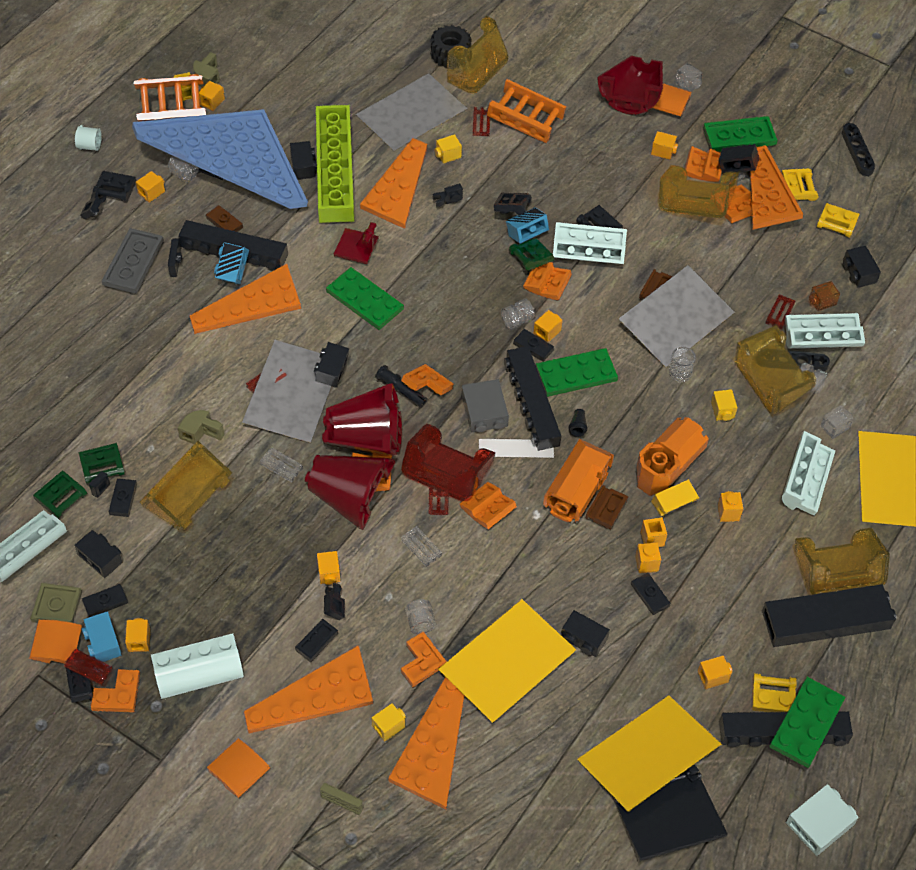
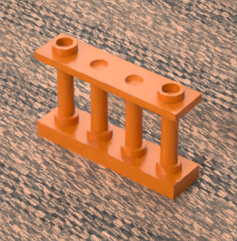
M191 74L189 77L153 80L140 78L138 81H134L136 90L141 89L142 112L137 114L138 122L206 115V110L200 107L198 85L203 84L202 76ZM191 85L193 108L185 110L183 108L181 86ZM164 87H175V111L166 110ZM158 88L159 110L158 112L151 113L149 111L147 89Z
M506 79L503 91L505 93L499 103L493 100L489 103L487 116L547 143L552 130L550 125L556 117L559 119L564 118L566 106ZM511 96L520 100L514 110L505 106ZM526 103L535 107L529 117L520 113ZM541 110L550 114L544 124L535 120Z

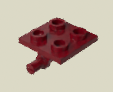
M370 222L368 229L364 232L345 228L334 251V256L368 264L379 239V236H376L374 233L377 224Z

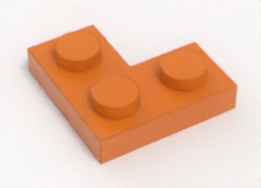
M426 364L404 374L401 380L410 389L415 391L427 385L439 395L452 390L454 383Z
M424 631L406 642V646L416 659L403 666L401 673L410 685L414 687L438 672V669L447 662Z
M118 669L115 689L94 688L91 703L92 711L135 712L140 679L139 670Z

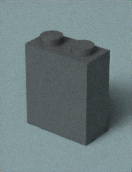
M499 379L462 385L461 396L471 433L508 427L509 415Z

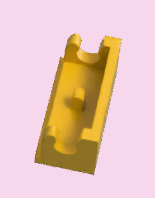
M688 479L655 494L651 502L660 516H663L668 512L698 500L699 496Z

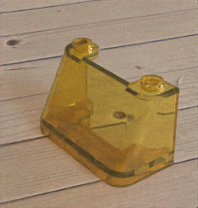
M485 16L480 22V28L484 31V34L469 49L459 45L453 47L448 52L447 82L470 94L477 93L508 62V52L497 23L488 16Z
M671 165L660 177L659 206L666 212L722 218L729 210L738 183L739 172H725L721 176L720 184L687 180L685 168Z
M777 325L737 342L735 356L738 369L771 415L785 409L814 388L816 384L814 373L808 370L802 372L785 348L786 335L782 330L780 331Z
M197 441L139 503L176 529L180 530L183 528L185 530L192 523L190 519L192 515L219 487L223 489L230 482L228 477L233 472Z
M872 528L856 531L852 537V544L815 549V543L811 538L795 539V551L808 590L812 595L879 584L884 586L887 582L890 553Z

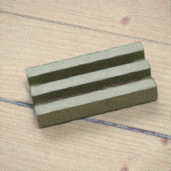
M327 783L322 784L320 788L321 798L360 816L363 810V801Z

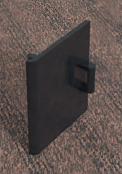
M685 772L681 773L630 811H627L613 797L639 861L727 836L728 833L701 780L700 772L696 773L699 779L694 782L689 781Z

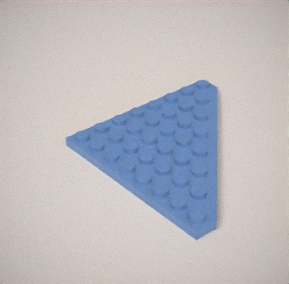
M264 109L132 123V129L136 138L144 143L287 208L307 207L308 201Z

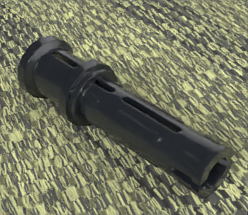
M387 365L381 366L375 375L377 380H382L386 384L392 383L398 392L420 408L426 404L427 397L418 391L410 389L401 381L400 375L390 371Z

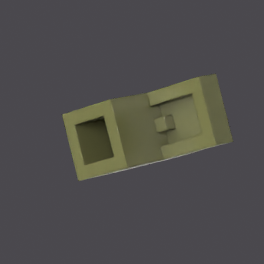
M212 52L202 62L195 60L193 64L194 74H198L203 78V84L198 85L201 88L209 81L216 84L220 82L219 72L216 69L218 67L217 57Z
M205 410L189 413L178 426L179 438L194 445L198 444L204 434L218 440H222L224 437L223 424L217 420H211L210 412Z

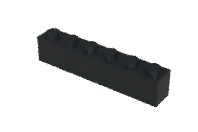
M189 220L185 221L178 235L180 247L218 257L219 250L223 247L224 243L245 247L249 250L246 263L276 270L283 266L288 256L287 243Z
M529 346L507 350L504 365L506 369H509L511 384L514 383V392L516 398L520 400L521 413L525 414V424L527 429L531 431L532 444L536 445L538 451L559 447L562 436Z
M838 711L821 746L825 744L844 746L850 742L853 732L849 711ZM788 712L722 713L719 720L721 744L728 745L729 747L771 745Z

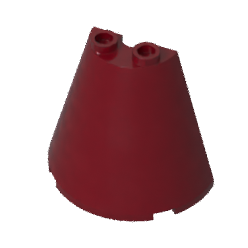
M630 56L598 76V87L602 97L606 98L611 107L622 113L641 114L647 112L657 104L662 95L663 61L651 60L650 63H645L642 57Z
M392 383L326 408L323 424L327 429L322 433L323 443L390 456L397 455L402 444V416L396 404L399 403L394 385Z
M317 454L314 457L311 471H308L305 476V482L308 483V490L356 527L364 530L371 515L370 501L381 478H389L396 462L391 458Z

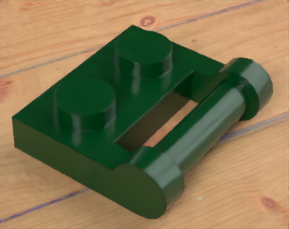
M537 238L520 245L512 244L509 247V252L523 263V267L526 270H532L554 261V255Z
M117 443L78 452L86 485L90 484L101 472L90 474V470L116 464L117 467L103 470V472L107 473L108 477L118 474L119 476L125 475Z
M62 470L38 490L33 497L46 510L59 519L66 509L79 498H84L88 493L78 482ZM72 489L75 490V492L70 497H68L63 503H61L58 507L54 506Z

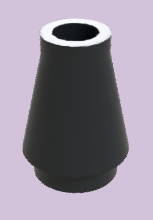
M576 409L568 427L570 433L575 437H581L587 432L585 411L583 409Z

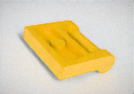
M811 169L782 170L781 174L796 200L808 199L809 201H815L818 199V193L815 191L812 181L813 174ZM801 177H803V179H805V182H806V186H807L808 191H805V190H804V186H803V182H802V178H801Z
M826 203L817 227L821 229L824 227L851 238L860 214Z
M754 673L752 682V711L788 712L796 698V678H775ZM760 684L788 687V692L760 689Z

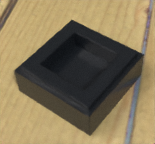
M101 471L90 482L89 487L93 496L98 498L110 485L107 473Z

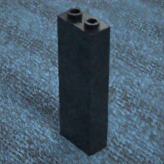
M883 584L767 601L762 609L773 647L888 630L892 628L896 621L895 610L891 609L889 593L885 591Z

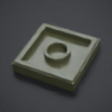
M41 583L30 618L31 622L38 623V620H57L73 623L82 589Z

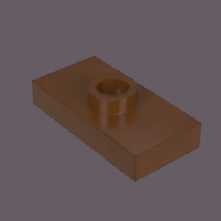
M220 205L206 214V219L219 228L236 232L243 228V223Z

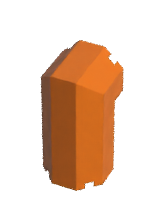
M685 417L683 420L677 418L655 442L648 443L639 452L636 467L637 487L649 496L668 489L707 447L709 438L707 435H702L703 428L689 417Z
M579 439L546 492L543 505L546 508L549 506L551 508L550 513L565 522H571L572 519L579 521L595 492L600 490L606 480L608 467L611 468L613 464L614 454Z

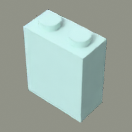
M827 784L790 814L786 823L810 850L818 856L854 826L859 817L854 808L847 805L841 799L840 794Z

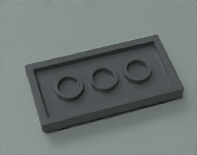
M129 228L102 279V285L137 294L164 241L163 236Z

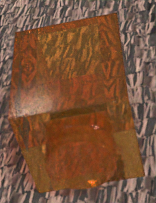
M829 281L812 287L809 301L817 311L837 305L840 293L833 282Z

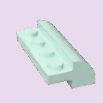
M556 222L553 248L554 258L624 264L627 229Z
M859 313L786 315L785 317L787 333L785 339L788 348L862 347L865 344L863 327H860Z
M806 431L801 434L782 495V501L791 510L797 507L815 515L818 512L835 450L820 444V438Z
M43 510L0 543V582H3L67 532L64 523L53 514L50 516Z
M233 634L151 655L161 699L244 677Z

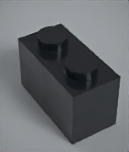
M310 141L290 143L292 167L297 180L315 178L317 161L313 160V158H316L315 149L311 148Z
M756 144L722 148L718 159L722 174L756 170L759 161Z
M867 246L846 250L843 266L847 268L851 280L855 282L857 288L876 284L881 271Z
M328 342L326 348L321 350L319 356L321 359L320 363L317 362L315 365V381L337 388L348 360L349 348Z
M91 530L74 545L77 555L103 578H106L123 563L121 559L122 553L115 545L111 546L103 534H97L94 530Z
M573 610L561 629V636L571 645L581 649L584 654L597 657L608 640L610 629Z

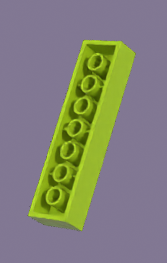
M350 105L316 106L319 223L354 222Z

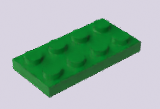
M769 116L708 122L703 125L709 148L717 152L722 151V148L751 144H756V147L777 145L778 141Z
M352 267L326 287L328 294L377 330L382 329L404 310V305Z
M607 348L536 363V368L547 397L618 381V375Z
M807 677L776 733L770 748L809 768L846 697Z

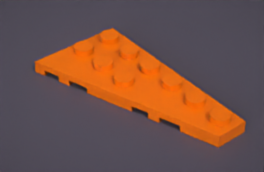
M412 138L360 203V209L405 229L417 188L418 178L421 174L422 164L426 156L427 144Z
M767 146L757 147L759 161L756 170L750 171L752 229L803 219V212Z
M285 264L190 315L194 334L301 309V303L288 265Z
M359 645L245 710L244 714L248 733L372 705L373 699Z
M447 677L444 678L388 778L389 782L445 810L447 808L465 696Z

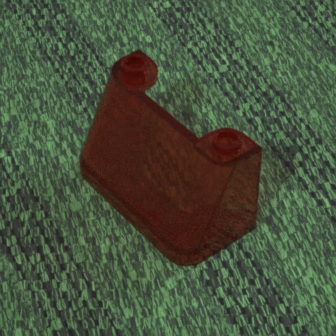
M426 423L407 442L401 468L403 474L416 482L457 500H470L491 466L495 452L481 448L477 450L474 457L442 444L441 431L437 427Z

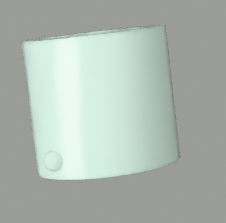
M82 125L78 126L75 134L76 148L98 151L102 140L101 130L83 127Z

